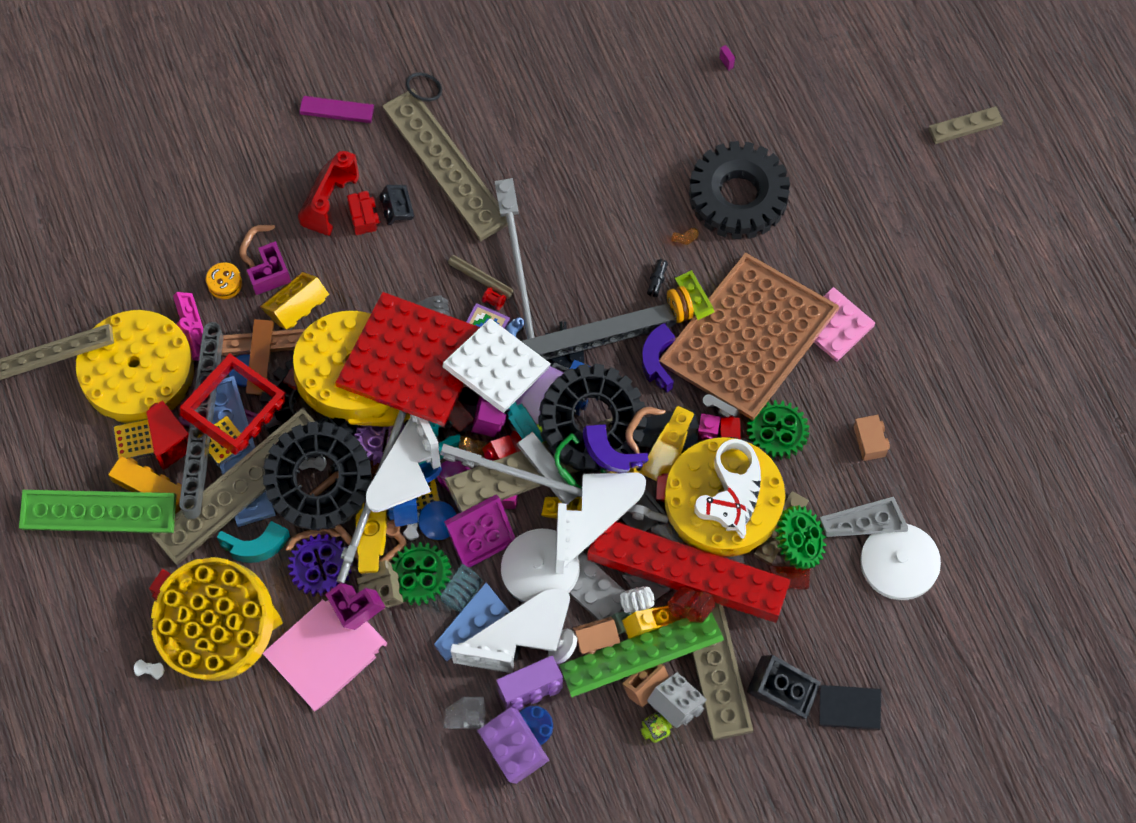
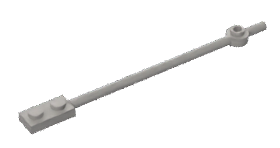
M513 178L495 181L500 217L506 216L525 329L527 339L535 338L514 221V215L519 214Z
M401 410L398 412L377 472L398 438L406 412ZM365 502L349 547H344L341 559H344L336 581L338 583L344 584L368 520L371 510L368 508L367 502Z
M443 444L440 455L444 456L445 460L455 462V460L462 461L464 466L471 468L478 465L582 497L581 488L481 458V455ZM635 504L628 510L632 514V518L637 520L650 518L666 524L668 522L667 515L651 511L649 508Z

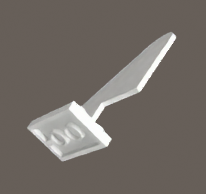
M410 414V419L367 490L366 502L371 511L381 512L430 492V488L418 463L426 460L427 463H431L433 469L441 466L438 441L427 420Z
M583 474L582 511L566 510L567 504H558L555 574H563L564 568L568 567V564L640 500L646 486V479L642 474Z
M564 589L545 590L464 643L452 644L451 655L453 663L513 673L516 645L556 652L570 602L569 593Z

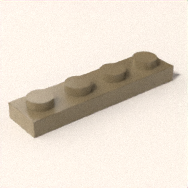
M992 107L930 125L928 130L934 143L938 144L1000 126L1003 120L997 107Z
M792 491L784 504L783 510L798 505L806 507L809 500ZM774 530L770 538L762 545H759L754 557L771 566L782 548L777 547L780 541L775 539V537L779 536V533Z

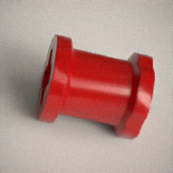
M488 288L482 297L483 303L487 302L495 306V309L498 311L506 301L505 295L494 292L492 288Z

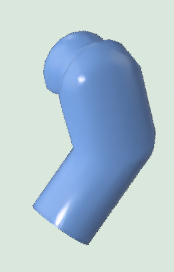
M520 317L512 320L507 325L506 331L516 337V334L524 326V320Z

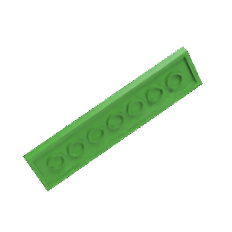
M23 490L19 529L174 533L177 494Z
M708 609L651 632L614 644L612 647L603 648L594 654H587L560 665L571 697L721 642L724 639L711 610Z

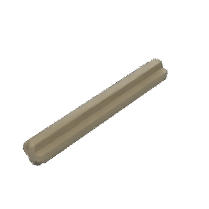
M455 255L450 257L448 262L452 267L486 287L492 288L498 294L505 295L507 299L512 296V288Z

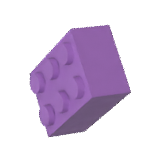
M553 655L497 680V690L506 710L512 707L520 711L524 708V705L538 703L542 700V697L556 695L563 688V676Z
M510 707L477 730L506 778L511 783L517 784L550 761L523 717L515 708Z

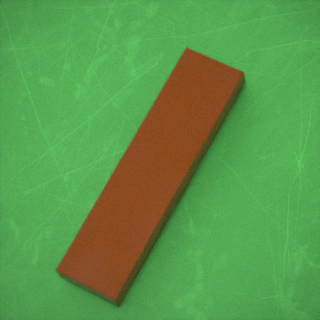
M254 319L249 367L265 379H268L274 322ZM247 379L246 394L261 396V393L264 391Z

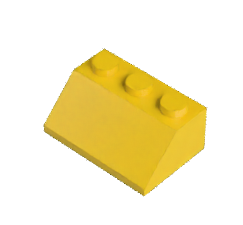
M302 272L260 307L279 327L287 330L297 324L296 321L301 317L310 314L311 309L316 305L322 304L329 293L316 276Z

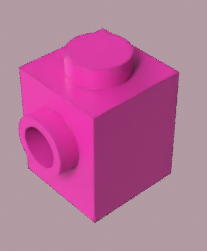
M701 413L698 440L705 441L717 438L720 416Z

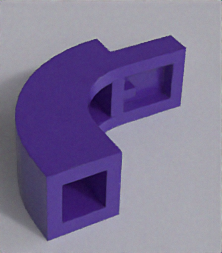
M663 323L650 333L644 343L642 368L648 382L650 383L655 379L657 386L660 389L663 388L667 393L673 389V380L661 366L659 357L675 341V336Z
M606 424L589 425L583 428L584 443L589 455L604 469L615 473H627L630 470L629 465H631V468H640L648 461V453L621 454L615 451L608 442Z

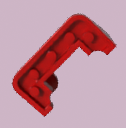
M340 151L322 167L299 212L298 219L301 226L330 236L333 226L328 222L327 212L330 208L328 199L335 186L344 188L348 182L356 184L359 172L355 154Z

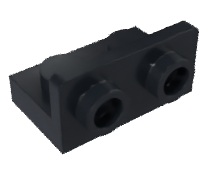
M386 185L380 193L379 199L383 205V214L387 224L392 225L395 220H412L415 216L407 186Z

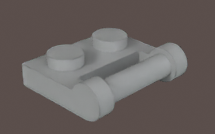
M710 394L703 397V403L709 407L716 406L720 408L719 413L728 418L731 415L737 416L738 409Z

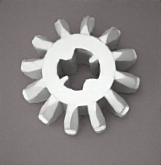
M637 587L627 590L620 595L621 606L626 613L649 609L654 605V595L650 587Z

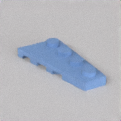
M485 583L435 642L434 646L447 662L452 658V644L464 643L504 617L506 613H510V611L490 586Z

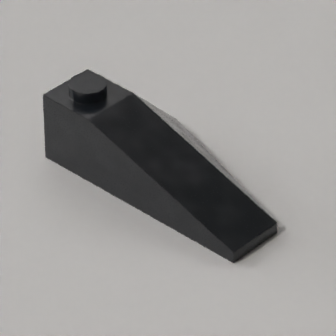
M689 410L694 413V416L687 429L688 432L681 454L698 443L699 427L695 410ZM674 412L646 417V428L643 429L644 436L637 446L640 448L643 446L652 448Z

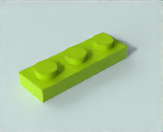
M692 270L675 278L679 287L684 286L687 289L697 320L715 312Z

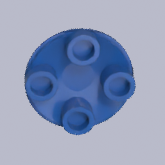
M442 501L431 502L419 514V527L422 533L429 539H446L450 535L444 521L457 514L448 503Z
M529 706L522 709L519 713L539 745L544 744L550 738L553 731V721L550 714L539 706Z

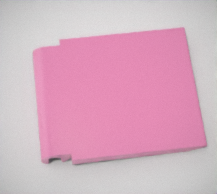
M322 600L264 651L263 655L309 706L316 711L376 658L374 654L379 653L378 649L383 645L386 646L387 642L368 621L356 630L343 628L329 600L326 602Z

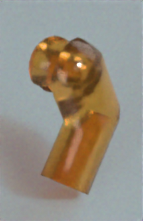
M690 228L684 234L674 232L671 241L688 245L698 238V230Z

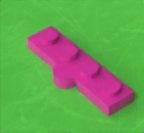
M176 292L173 298L180 318L176 325L186 336L191 349L192 359L199 361L203 326L192 293Z

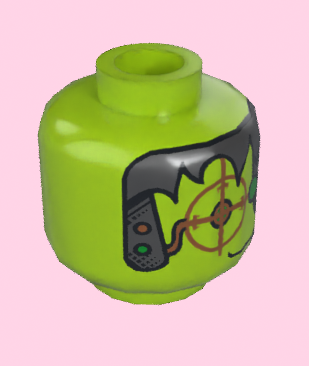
M656 712L642 721L643 728L640 731L646 740L650 739L656 743L670 735L672 725L664 716Z

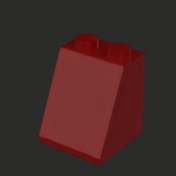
M162 400L151 405L146 412L154 454L161 469L164 471L186 455L189 433Z

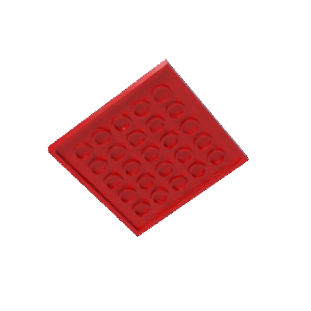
M382 292L335 385L357 395L445 426L464 383L442 367L443 363L481 327Z

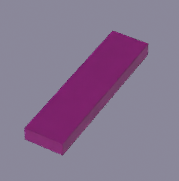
M303 96L300 107L301 115L371 123L374 112V105L309 96Z

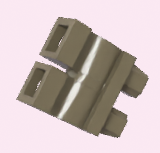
M389 561L379 562L378 572L362 573V577L357 578L359 592L364 588L377 591L387 608L403 603V597L399 594L398 573L393 571Z

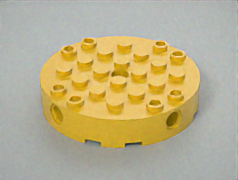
M131 310L112 315L97 324L94 328L110 324L114 343L77 355L76 374L86 398L99 413L116 419L118 422L133 423L147 420L146 411L154 403H159L163 400L168 408L173 410L184 399L185 393L189 386H191L194 378V360L192 359L191 349L186 336L172 320L151 311Z
M341 311L326 315L312 323L297 341L293 355V369L298 392L310 407L324 416L333 419L335 417L346 419L348 421V419L377 417L392 408L335 385L371 315L370 313Z
M724 437L699 442L679 456L667 478L665 509L670 524L676 530L678 536L689 546L692 545L697 549L721 557H731L748 553L770 538L782 515L785 489L780 471L772 459L760 448L748 443L755 451L759 461L761 483L755 509L746 524L744 539L736 531H726V528L717 521L699 518L694 511L697 499L703 495L715 497L716 494L725 491L714 467V460L719 447L724 442L734 439ZM730 449L723 452L720 456L722 466L731 473L742 475L750 467L748 457L740 450Z
M216 557L196 559L181 566L163 583L157 601H154L151 618L153 619L152 636L155 646L161 657L170 667L188 677L205 681H221L233 678L249 669L260 658L271 637L274 612L271 597L266 586L250 569L227 559Z

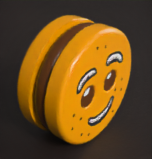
M226 262L218 263L207 272L206 283L214 297L230 299L240 292L242 278L239 270L233 264Z
M684 286L668 290L667 302L671 306L677 323L693 319V304L687 289Z

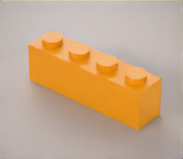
M120 456L108 474L113 483L130 492L177 494L175 515L181 510L179 502L182 484H174L170 482L171 480L167 476L155 474L150 467H142L130 457L126 459Z

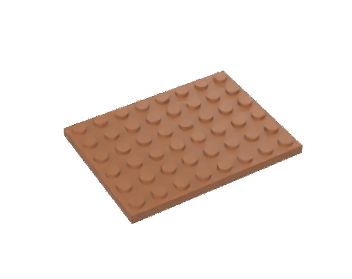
M745 252L709 297L715 312L700 320H697L696 316H694L660 358L659 362L661 366L704 392L738 409L739 413L749 419L754 420L837 313L839 305Z

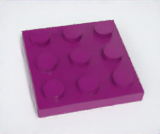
M497 494L444 521L465 570L506 549L515 539Z

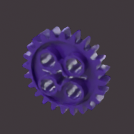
M320 534L317 535V539L310 535V541L307 542L305 539H302L304 545L296 544L298 551H291L294 557L288 558L289 562L292 563L288 565V569L291 570L289 576L293 578L292 582L294 585L298 584V590L304 588L305 594L311 591L313 597L319 592L320 596L323 597L324 592L328 593L340 584L336 581L344 559H341L344 549L342 547L343 542L339 541L336 543V537L329 540L328 534L325 535L324 539H321ZM315 550H317L319 553L320 560L327 578L326 581H323L320 569L314 554ZM325 551L332 552L329 556L322 555ZM306 557L313 558L312 561L308 563L303 562V560ZM331 568L337 569V572L334 574L328 573ZM351 568L349 569L348 574L352 573ZM311 575H318L316 580H309Z

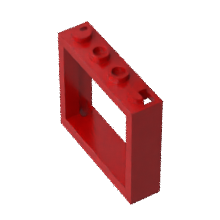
M229 353L180 406V416L236 456L240 450L246 449L249 444L248 441L252 437L255 438L260 433L263 424H268L271 421L273 413L282 408V405L285 403V392ZM232 369L273 397L236 439H233L195 411Z

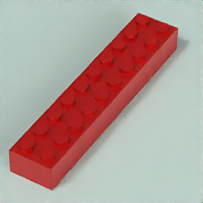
M618 522L612 524L593 541L588 550L587 560L774 623H777L790 583V579Z

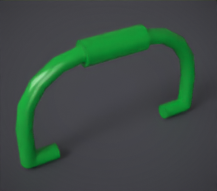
M572 433L557 447L554 456L555 465L558 473L568 485L582 489V486L576 484L574 478L561 466L559 461L560 452L571 440L575 444L580 442ZM604 469L600 471L601 473H607Z

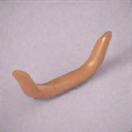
M257 225L247 232L240 246V257L251 268L255 267V264L247 256L246 251L253 236L258 232L273 230L275 228L274 225Z
M645 407L634 415L626 429L625 438L635 454H639V449L633 440V432L642 417L646 414L662 415L666 412L665 410Z
M334 529L307 530L294 535L289 540L286 550L292 549L302 539L310 538V535L313 537L318 534H328L332 537H340L341 535Z

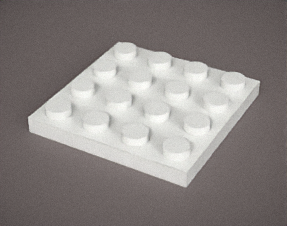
M489 319L444 361L442 367L504 413L549 369L551 363L492 319Z

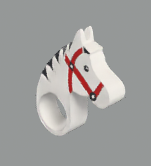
M732 439L724 442L719 447L714 460L716 473L725 491L716 494L715 497L700 496L696 501L694 511L699 518L717 521L726 528V531H736L744 539L746 524L750 520L757 503L761 472L759 461L753 448L743 440ZM730 449L740 450L748 457L750 467L742 475L731 473L722 466L721 454Z

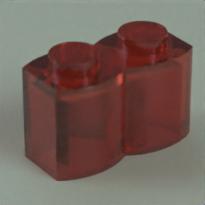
M680 587L667 603L672 616L687 618L691 622L698 623L704 622L716 607L712 595L703 591L696 592L687 587Z

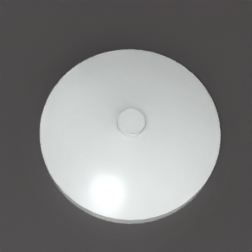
M907 524L908 531L871 534L861 552V569L866 581L879 594L895 600H910L923 595L933 586L940 571V554L936 544L923 530Z
M551 529L530 530L519 535L507 547L501 562V575L508 591L517 600L526 603L539 593L549 589H564L569 593L575 586L580 573L579 556L573 559L568 564V567L564 568L563 574H555L557 531Z

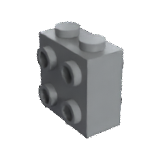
M675 673L655 687L647 702L664 716L669 723L678 728L682 724L687 725L694 716L698 717L704 710L702 706L707 699L690 685L684 677Z

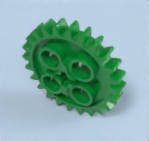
M774 400L773 405L767 402L766 407L762 408L755 419H749L750 422L747 423V428H749L747 429V435H750L748 441L753 442V445L756 447L760 446L767 452V455H772L773 460L775 456H779V459L782 460L783 455L790 459V453L796 456L797 449L802 451L803 445L807 444L806 438H809V432L807 431H809L810 426L806 425L808 419L803 418L804 412L797 413L799 407L797 406L792 409V403L785 406L784 400H782L780 405L777 404L776 400ZM767 418H772V419H774V421H773V422H769V421H767L766 419H767ZM791 421L793 425H787L785 422ZM769 435L771 439H765L763 436ZM787 438L790 442H783L782 439Z
M800 505L792 506L782 511L780 521L777 523L779 528L775 529L779 536L775 537V539L780 541L777 547H782L780 554L786 555L785 561L790 560V566L795 565L796 569L801 568L805 570L815 567V565L820 564L819 560H823L821 554L825 553L822 547L826 546V543L823 542L826 536L821 533L824 528L819 527L821 521H816L817 515H811V509L806 510L805 506L800 507Z
M419 542L418 547L411 543V549L404 546L405 552L398 551L400 557H393L392 559L395 564H391L393 571L398 573L399 594L402 595L403 602L405 603L408 600L409 604L412 605L416 601L418 606L421 605L422 600L428 604L430 598L435 602V595L437 594L442 597L443 595L440 590H447L444 584L451 583L447 577L452 575V572L448 570L452 567L448 562V557L444 556L445 553L442 549L438 551L436 545L431 548L430 543H427L425 547L422 542ZM434 561L432 566L426 567L428 562ZM410 562H415L412 567L407 568ZM413 580V584L407 587V582ZM428 580H433L431 585L425 586Z

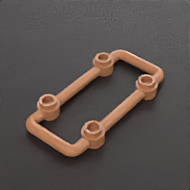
M336 471L310 493V496L312 493L314 496H319L336 482L335 479H338L339 472ZM388 518L386 536L395 538L399 544L382 557L379 562L384 560L390 562L393 557L398 555V551H403L404 546L407 545L405 537L400 533V526L395 527L394 521H389ZM340 524L333 528L350 545L352 537ZM356 550L355 559L359 562V556Z

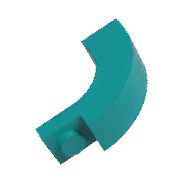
M270 521L264 533L257 539L242 541L223 531H220L217 539L220 547L230 551L234 560L256 563L267 560L277 554L288 541L290 534L287 528Z

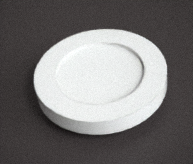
M570 629L562 630L556 652H548L549 657L553 655L556 664L565 662L574 652L577 644L576 633Z

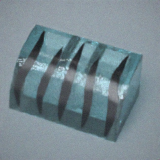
M462 564L442 593V603L461 613L483 583L481 577L472 569Z

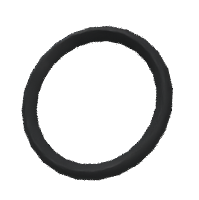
M417 72L409 75L406 79V88L416 99L434 101L442 94L440 82L430 74ZM425 76L432 79L438 85L439 92L432 98H424L411 90L409 82L413 77Z

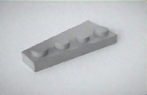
M894 497L820 517L821 526L824 528L826 537L908 531V525Z

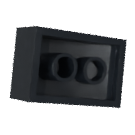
M774 655L761 656L746 692L763 702L807 719L821 682Z

